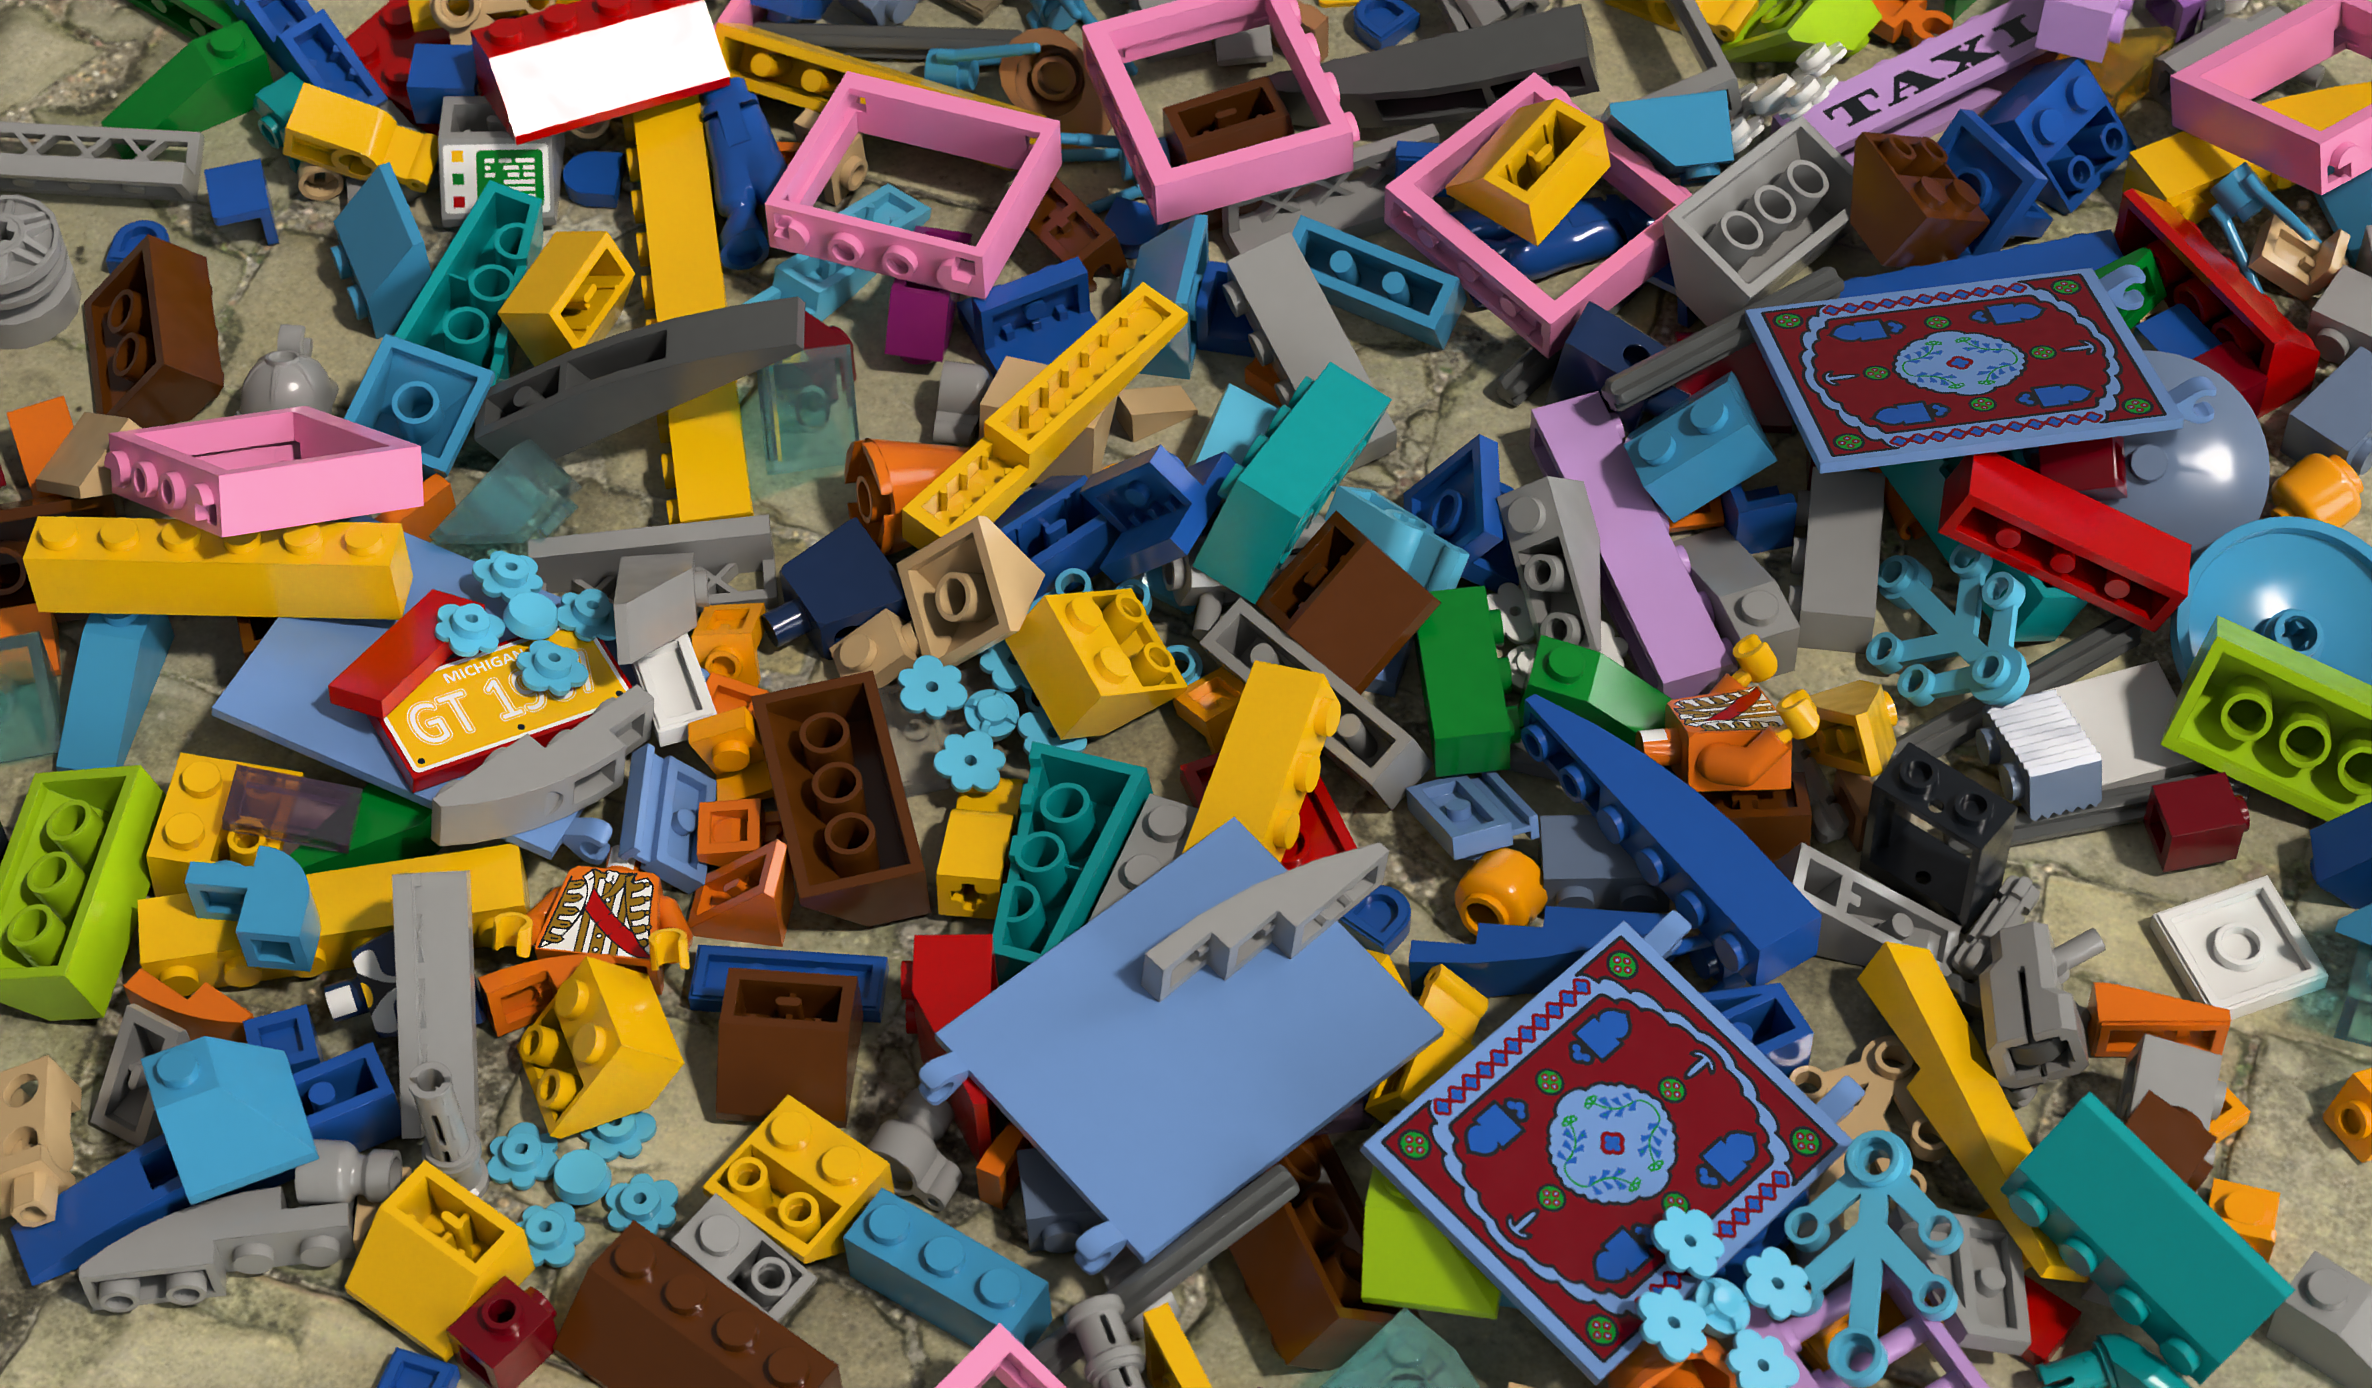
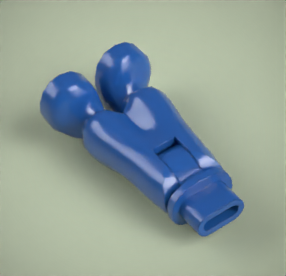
M734 77L730 78V86L702 93L706 106L701 111V117L705 124L706 141L713 172L715 207L719 215L726 221L718 238L720 259L727 268L745 270L761 264L769 254L768 240L756 215V209L759 205L765 207L767 199L784 174L788 164L781 154L767 119L760 108L757 95L748 92L743 78Z
M1606 194V201L1602 197L1580 199L1537 247L1475 210L1465 209L1450 213L1531 281L1569 267L1613 255L1654 222L1650 215L1630 199L1621 200L1617 194ZM1469 293L1476 307H1484L1482 303Z

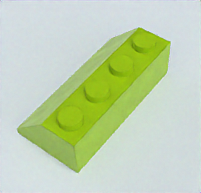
M2217 615L2188 670L2160 740V745L2220 773L2225 772L2227 776L2328 822L2372 801V685Z
M141 765L34 774L0 865V1003L49 1021L104 1018L138 922L137 900L146 899L152 883L146 854L166 797L163 790Z

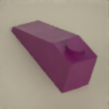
M917 225L914 232L967 245L972 243V233ZM895 278L890 291L885 354L899 356L904 362L916 365L929 364L933 361L943 362L952 335L957 312L956 303L959 302L960 293Z

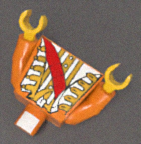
M1750 634L1737 642L1733 648L1732 653L1741 668L1732 677L1726 673L1709 694L1670 700L1665 706V728L1636 732L1635 748L1646 754L1661 766H1670L1679 779L1697 792L1791 789L1792 739H1803L1813 735L1818 729L1820 719L1815 704L1804 689H1797L1789 693L1778 702L1775 708L1758 686L1747 687L1751 682L1760 683L1773 677L1778 666L1777 658L1768 643H1762L1756 634Z
M616 845L610 848L605 868L576 866L569 870L562 886L552 889L528 913L505 912L497 915L493 925L492 950L498 951L505 946L516 947L517 956L527 958L530 956L531 947L535 946L537 960L577 954H611L616 965L648 974L656 994L662 995L664 988V965L666 963H679L681 970L690 968L689 950L693 943V934L677 901L663 895L660 877L654 873L642 872L643 870L640 869L641 862L632 857L626 861L619 858L620 845Z

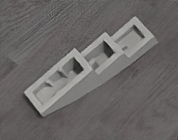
M1379 842L1316 859L1259 882L1201 913L1145 953L1141 986L1160 1003L1206 964L1226 981L1271 943L1291 960L1383 883L1389 850Z

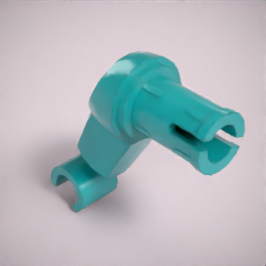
M2122 1333L2097 1335L2096 1340L2091 1342L2092 1349L2046 1364L2035 1365L2038 1382L2043 1381L2045 1385L2067 1378L2064 1381L2041 1388H2192L2164 1359Z

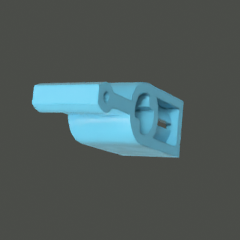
M1337 486L1325 516V521L1335 511H1338L1428 591L1456 589L1470 556L1466 550L1434 534L1435 529L1430 524L1372 489Z

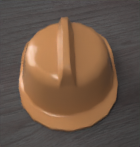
M1046 27L1028 29L1014 37L1009 44L1038 43L1041 46V50L1037 54L1001 58L999 72L1002 88L1013 105L1045 115V118L1060 121V133L1107 135L1112 125L1084 66L1083 50L1078 44L1063 32ZM1061 144V149H1091V148H1092V147H1086V146H1076V145Z

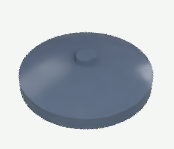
M2143 350L2168 392L2193 377L2203 376L2210 379L2217 389L2216 395L2213 397H2201L2195 404L2202 401L2211 404L2215 411L2214 418L2210 422L2202 424L2192 423L2184 419L2182 429L2122 436L2124 438L2127 498L2102 500L2099 502L2191 544V568L2200 555L2225 533L2246 523L2259 520L2269 488L2270 464L2268 448L2261 425L2252 408L2241 393L2224 377L2193 359L2162 351ZM2039 447L2024 448L2023 457L2029 469L2031 454L2038 453Z

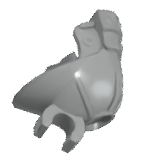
M281 324L278 333V351L262 356L249 371L241 391L240 411H236L235 416L300 406H309L332 415V405L337 397L339 388L337 383L328 377L327 372L319 361L311 358L313 340L312 338H304L306 328L303 325Z

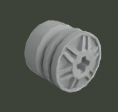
M0 195V349H26L48 342L64 331L79 311L82 293L54 213L38 200L22 195Z

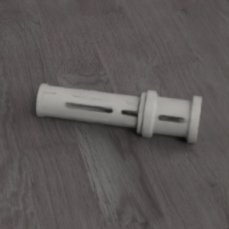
M430 1061L422 1063L410 1073L409 1079L412 1083H408L426 1135L421 1148L423 1161H428L450 1178H455L457 1183L481 1198L486 1193L490 1183L488 1167L481 1158L482 1149L478 1135L472 1128L464 1124L461 1108L451 1081V1072L447 1066L440 1062Z
M1117 1294L1098 1295L1078 1303L1067 1311L1064 1316V1323L1067 1331L1076 1334L1087 1360L1084 1374L1087 1382L1092 1384L1094 1388H1145L1140 1375L1144 1370L1145 1357L1142 1349L1131 1343L1121 1318L1125 1311L1121 1297Z

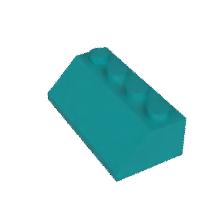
M2088 1092L2032 1150L2000 1188V1191L2008 1197L2009 1205L2018 1218L2029 1226L2038 1227L2058 1246L2059 1254L2068 1267L2079 1275L2088 1276L2109 1296L2110 1305L2124 1321L2131 1325L2139 1326L2159 1345V1350L2164 1360L2175 1371L2192 1377L2199 1385L2227 1360L2295 1291L2268 1262L2091 1092Z

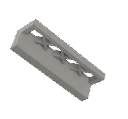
M0 121V137L18 138L28 149L23 154L0 153V191L197 202L205 140L201 132ZM28 139L41 140H39L36 144L32 145ZM59 141H73L83 152L78 157L43 155ZM82 142L95 143L87 149V147ZM114 143L128 144L138 155L133 160L97 158ZM137 145L150 146L142 152ZM169 146L187 147L185 163L152 160Z
M1428 124L1354 148L1353 171L1365 166L1370 167L1359 178L1346 181L1345 179L1353 172L1351 171L1222 207L1223 238L1231 253L1235 257L1290 231L1292 234L1301 215L1358 238H1365L1392 229L1384 222L1385 186L1395 179L1397 141L1440 143V134L1434 124ZM1312 183L1317 184L1308 194L1297 198L1292 197L1301 187ZM1453 197L1432 198L1446 211L1455 208V199ZM1259 200L1264 201L1256 211L1239 216V207Z
M769 514L527 539L528 557L537 563L538 571L536 575L540 576L543 580L542 590L549 593L575 591L580 594L585 589H597L609 596L616 589L621 556L694 552L695 571L707 570L709 605L764 603L765 609L779 606L775 551ZM763 571L764 589L737 591L728 585L739 573ZM698 607V616L701 615L704 607Z
M470 870L393 874L402 1139L423 1138L426 1136L408 1083H412L409 1076L414 1068L430 1061L440 1062L450 1070L452 1075L451 1081L461 1108L464 1124L477 1132L480 1130L471 872Z

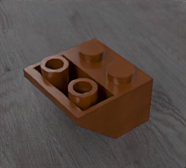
M1269 76L1162 108L1163 131L1169 149L1170 165L1172 168L1295 134L1290 114ZM1310 185L1301 187L1292 197L1297 198L1308 194L1311 191ZM1259 200L1239 207V216L1256 211L1264 201ZM1222 207L1200 213V215H1208V232L1223 228Z
M1862 132L1855 140L1850 224L1882 266H1924L1955 260L1991 223L1979 207L1980 198L1976 191L1969 184L1957 178L1946 163L1948 161L1946 152L1931 138Z
M1335 511L1256 602V605L1284 632L1360 695L1441 604L1436 597L1338 511Z
M729 967L718 1031L717 1119L763 1122L789 1094L837 1128H846L864 1020L858 976Z

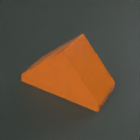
M776 839L706 874L705 885L696 889L687 922L692 934L696 937L783 947L796 895L787 845Z

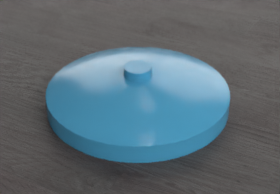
M2290 516L2269 517L2246 523L2225 533L2214 541L2191 566L2188 596L2171 614L2170 621L2172 654L2182 683H2184L2188 670L2216 616L2219 615L2372 685V547L2362 539L2335 525L2315 519Z

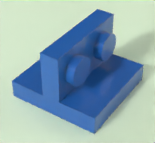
M1959 109L1937 143L1948 156L1946 163L1957 178L1969 184L1976 191L1980 198L1979 207L1991 223L1957 258L1966 255H1980L2000 251L2008 238L2014 239L2016 236L2041 238L2054 219L2034 201L2049 179L1973 110Z
M1078 256L1056 265L1046 266L1038 272L1006 284L993 286L986 300L971 296L956 303L958 319L993 378L1006 356L1049 365L1097 323L1090 310L1088 271Z
M1478 434L1403 493L1404 509L1430 524L1435 529L1434 534L1466 550L1470 554L1462 572V578L1480 586L1485 585V588L1498 593L1499 587L1504 583L1519 585L1517 568L1497 500L1498 496L1510 492L1514 488L1500 482L1498 442Z
M1160 444L1090 475L1079 493L1121 532L1099 568L1117 584L1187 556L1222 500L1217 493L1237 462L1224 451L1185 468L1184 463L1177 456L1169 453Z

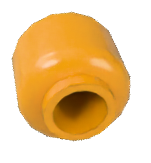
M2320 453L2308 454L2274 481L2271 488V496L2275 508L2270 511L2271 517H2304L2342 528L2360 512L2362 502L2359 494L2364 490L2363 483L2354 469L2340 456L2332 454L2326 457Z
M1506 847L1488 851L1477 859L1461 878L1455 890L1456 909L1463 925L1475 936H1477L1479 923L1530 926L1541 913L1548 900L1546 890L1543 888V871L1533 859L1522 852Z

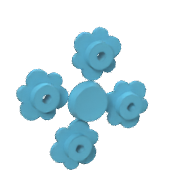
M494 551L490 555V559L477 560L473 565L472 575L477 581L483 583L482 592L492 598L501 596L508 603L503 612V620L495 615L488 614L482 606L475 603H469L464 606L446 604L441 606L437 613L438 624L434 631L436 638L443 642H449V647L455 654L462 657H472L479 650L485 653L495 652L499 644L498 639L503 636L506 626L519 637L537 640L530 645L529 652L520 653L516 660L517 667L523 671L521 679L527 688L538 692L549 689L554 695L565 696L570 692L571 687L583 686L587 682L589 673L587 668L578 662V653L571 648L562 647L543 639L552 636L559 626L562 629L574 631L575 636L582 641H593L596 637L606 641L615 640L613 603L609 602L608 596L597 589H585L579 595L568 592L562 596L561 606L557 609L552 600L538 593L542 590L543 580L540 576L536 575L538 565L532 558L524 555L509 554L504 551Z
M1005 639L986 649V653L981 656L979 661L981 670L992 674V684L998 690H980L971 695L967 700V690L960 684L961 671L953 665L943 667L942 662L931 655L920 656L915 660L913 669H904L898 676V684L903 689L899 698L900 705L909 713L918 714L925 712L930 719L939 720L946 715L947 710H959L965 705V722L970 732L964 738L958 734L948 735L944 740V750L939 751L933 761L935 772L943 778L951 779V786L957 792H968L972 787L980 792H991L997 788L1000 781L999 770L1004 767L1006 758L1002 751L993 749V742L1001 741L1008 737L1016 726L1020 736L1025 739L1023 749L1028 756L1032 741L1081 753L1087 746L1086 737L1060 740L1041 705L1038 708V712H1027L1019 718V708L1016 702L1005 692H1013L1020 685L1027 689L1032 688Z
M639 1111L580 1132L581 1137L584 1141L590 1143V1150H573L566 1153L560 1159L555 1154L558 1149L557 1138L550 1136L549 1133L540 1134L537 1126L532 1123L522 1122L516 1124L510 1129L508 1137L499 1136L492 1140L490 1151L493 1157L487 1164L488 1174L492 1181L499 1184L512 1181L516 1189L528 1190L535 1184V1180L546 1181L553 1178L554 1191L564 1201L552 1203L546 1209L538 1205L530 1206L523 1212V1221L516 1223L525 1231L535 1267H539L546 1262L551 1267L560 1268L573 1261L576 1253L574 1245H578L584 1240L585 1229L581 1223L575 1222V1211L570 1204H591L606 1194V1204L609 1210H611L607 1218L608 1224L614 1231H624L635 1220L656 1235L659 1228L671 1227L676 1222L677 1216L673 1207L678 1202L679 1194L674 1183L667 1180L654 1182L650 1175L640 1173L631 1179L630 1184L618 1183L610 1188L612 1174L606 1162L615 1160L619 1155L628 1159L637 1157L642 1151L641 1143L649 1141L656 1134L657 1126L653 1116Z
M1669 1207L1663 1213V1221H1659L1651 1230L1652 1242L1657 1249L1665 1254L1666 1262L1672 1270L1684 1272L1687 1269L1691 1275L1704 1281L1697 1288L1691 1301H1683L1679 1291L1672 1287L1664 1288L1659 1294L1646 1292L1640 1296L1636 1302V1310L1639 1317L1644 1321L1640 1326L1642 1338L1650 1344H1655L1662 1356L1668 1361L1680 1363L1690 1353H1699L1706 1347L1707 1340L1701 1330L1715 1338H1728L1735 1335L1732 1342L1734 1349L1726 1355L1725 1362L1728 1369L1736 1375L1737 1388H1791L1799 1380V1369L1791 1358L1783 1355L1784 1347L1779 1339L1774 1336H1766L1763 1339L1754 1330L1745 1329L1750 1321L1748 1301L1755 1307L1766 1309L1768 1314L1777 1321L1785 1320L1790 1314L1803 1316L1812 1307L1811 1296L1806 1288H1804L1808 1282L1806 1272L1797 1265H1791L1789 1258L1782 1250L1768 1247L1758 1257L1750 1256L1744 1261L1743 1271L1748 1279L1743 1284V1293L1734 1284L1725 1279L1710 1278L1717 1270L1716 1260L1723 1255L1725 1250L1723 1242L1713 1235L1714 1225L1712 1220L1700 1210H1690L1685 1214L1678 1207Z

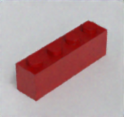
M1994 452L1967 455L1944 482L1938 533L2154 633L2188 596L2191 544Z

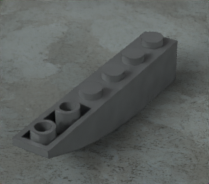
M1581 3L1553 8L1545 12L1511 20L1496 21L1489 25L1459 32L1444 33L1433 38L1407 44L1388 46L1381 50L1355 56L1336 58L1320 64L1324 73H1333L1339 88L1340 106L1344 113L1352 112L1358 128L1417 126L1474 119L1534 72L1551 86H1558L1563 89L1570 98L1600 91L1592 36ZM1292 70L1268 75L1290 114L1292 125L1319 127Z
M797 296L734 305L672 318L625 331L571 350L491 386L475 419L474 440L519 475L524 474L803 351L805 302Z

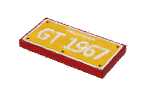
M558 626L552 636L543 640L575 650L579 656L578 662L583 664L589 673L587 682L583 686L571 687L570 692L565 696L554 695L549 689L541 692L533 691L523 684L521 679L523 671L517 667L516 660L520 653L529 652L530 645L537 640L516 637L499 643L495 652L485 653L479 650L472 657L459 656L443 662L384 719L367 715L410 790L412 793L471 773L481 766L494 750L500 747L507 748L527 733L545 748L556 734L565 729L572 730L592 716L602 702L611 697L618 698L632 688V685L602 639L596 637L593 641H582L575 636L574 631H568Z

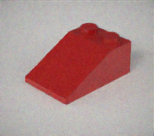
M993 934L914 935L913 961L901 962L902 1000H906L907 1034H918L920 1055L924 1065L934 1058L947 1054L936 1042L935 1033L998 988ZM968 1077L946 1101L952 1107L955 1115L954 1121L975 1160L979 1163L987 1149L996 1139L997 1106Z

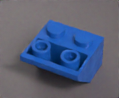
M2069 57L2035 65L1981 117L2049 179L2036 199L2063 215L2071 214L2129 157L2131 151L2137 149L2086 62L2078 57Z
M1086 475L1049 477L1019 496L994 522L1046 574L1033 601L1055 589V581L1058 575L1066 569H1081L1089 575L1090 579L1100 573L1102 570L1099 567L1121 534L1079 493L1088 480ZM1073 582L1068 584L1064 589V593H1069L1082 583Z

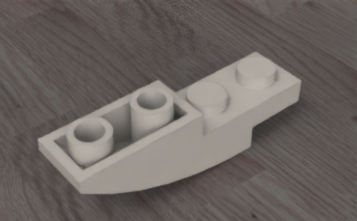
M636 684L618 698L611 697L602 702L592 716L572 730L565 729L556 734L546 748L527 733L507 748L500 747L494 750L481 766L461 780H452L445 784L438 791L435 798L432 799L431 839L439 846H450L505 838L565 818L602 799L623 785L625 756L651 739L654 698Z
M281 1186L242 1192L177 1211L133 1231L107 1246L79 1266V1280L93 1310L104 1309L110 1312H128L134 1310L139 1305L165 1302L179 1305L197 1304L205 1300V1298L226 1296L227 1272L239 1271L245 1274H260L269 1271L273 1267L298 1264L325 1267L333 1265L339 1260L357 1258L358 1255L353 1242L355 1222L348 1202L289 1209Z

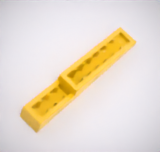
M1142 282L985 420L984 437L902 508V538L920 550L976 516H987L994 523L1188 323V313Z
M1885 941L1857 980L1920 1067V1070L1906 1089L2040 1278L2086 1283L2090 1278L2079 1275L2068 1267L2059 1254L2058 1246L2038 1227L2029 1226L2018 1218L2009 1205L2008 1197L2000 1191V1188L2016 1167L2033 1149L1931 950Z

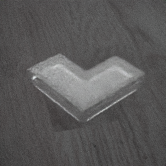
M980 666L960 670L962 675L960 684L967 690V700L971 695L980 690H998L992 684V674L983 672ZM899 684L878 688L906 798L952 788L951 779L943 778L935 772L933 761L935 755L939 751L944 750V740L948 735L970 732L965 722V705L959 710H947L946 715L942 719L933 720L925 712L913 714L902 708L899 698L903 689Z

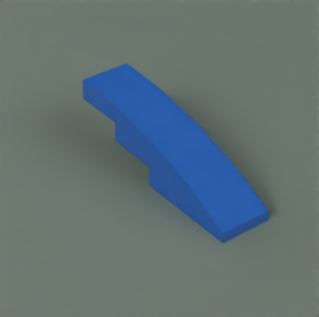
M225 0L239 20L244 19L259 44L286 74L292 72L305 83L377 108L387 102L388 98L324 9L315 12L307 0Z
M1545 906L1543 927L1479 923L1476 944L1411 940L1409 972L1412 996L1421 997L1425 987L1424 979L1431 967L1441 963L1485 997L1540 993L1623 921L1644 938L1667 914ZM1669 956L1665 960L1667 962L1674 961L1675 956Z

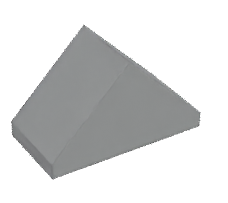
M135 1003L127 1005L90 1122L136 1147L158 1137L163 1130L154 1108L141 1058L191 1041L187 1030Z

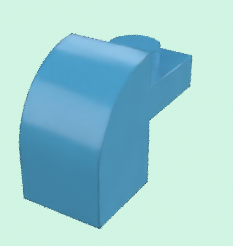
M259 845L254 866H243L240 863L229 860H221L215 863L190 861L184 883L197 918L238 921L235 932L247 966L311 972L320 938L321 923L305 872L295 859L278 849Z

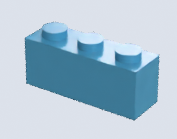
M1300 216L1292 235L1330 305L1444 350L1468 299L1458 277L1306 216Z
M884 1188L879 1190L843 1237L850 1277L973 1348L1000 1323L1029 1351L1052 1322L1049 1283L1046 1280Z

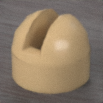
M304 161L300 162L297 171L298 187L305 197L311 200L325 201L335 198L342 192L344 188V177L342 174ZM315 173H325V179H314Z

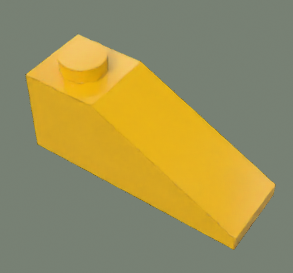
M1857 680L1810 695L1817 708L1816 711L1820 720L1817 731L1813 735L1804 738L1811 750L1808 757L1815 758L1818 764L1868 777L1881 775L1886 769L1897 745L1892 727L1897 725L1898 718L1890 694L1882 689L1881 684Z

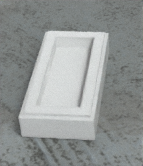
M688 632L631 664L638 685L654 698L652 725L660 747L688 740V723L717 714Z

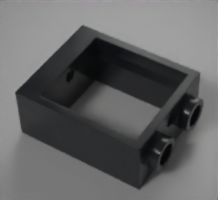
M1909 742L1872 785L1859 870L1891 890L1961 926L1960 932L1965 935L1980 918L1993 898L1996 899V893L2002 886L2018 807ZM1932 805L1941 812H1932L1929 807ZM1911 814H1914L1973 850L1971 859L1911 823ZM1924 876L1928 878L1930 882L1927 884H1920L1916 881V878Z

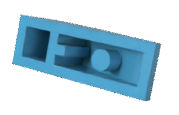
M90 613L81 636L57 756V771L119 767L124 765L175 636L168 615Z

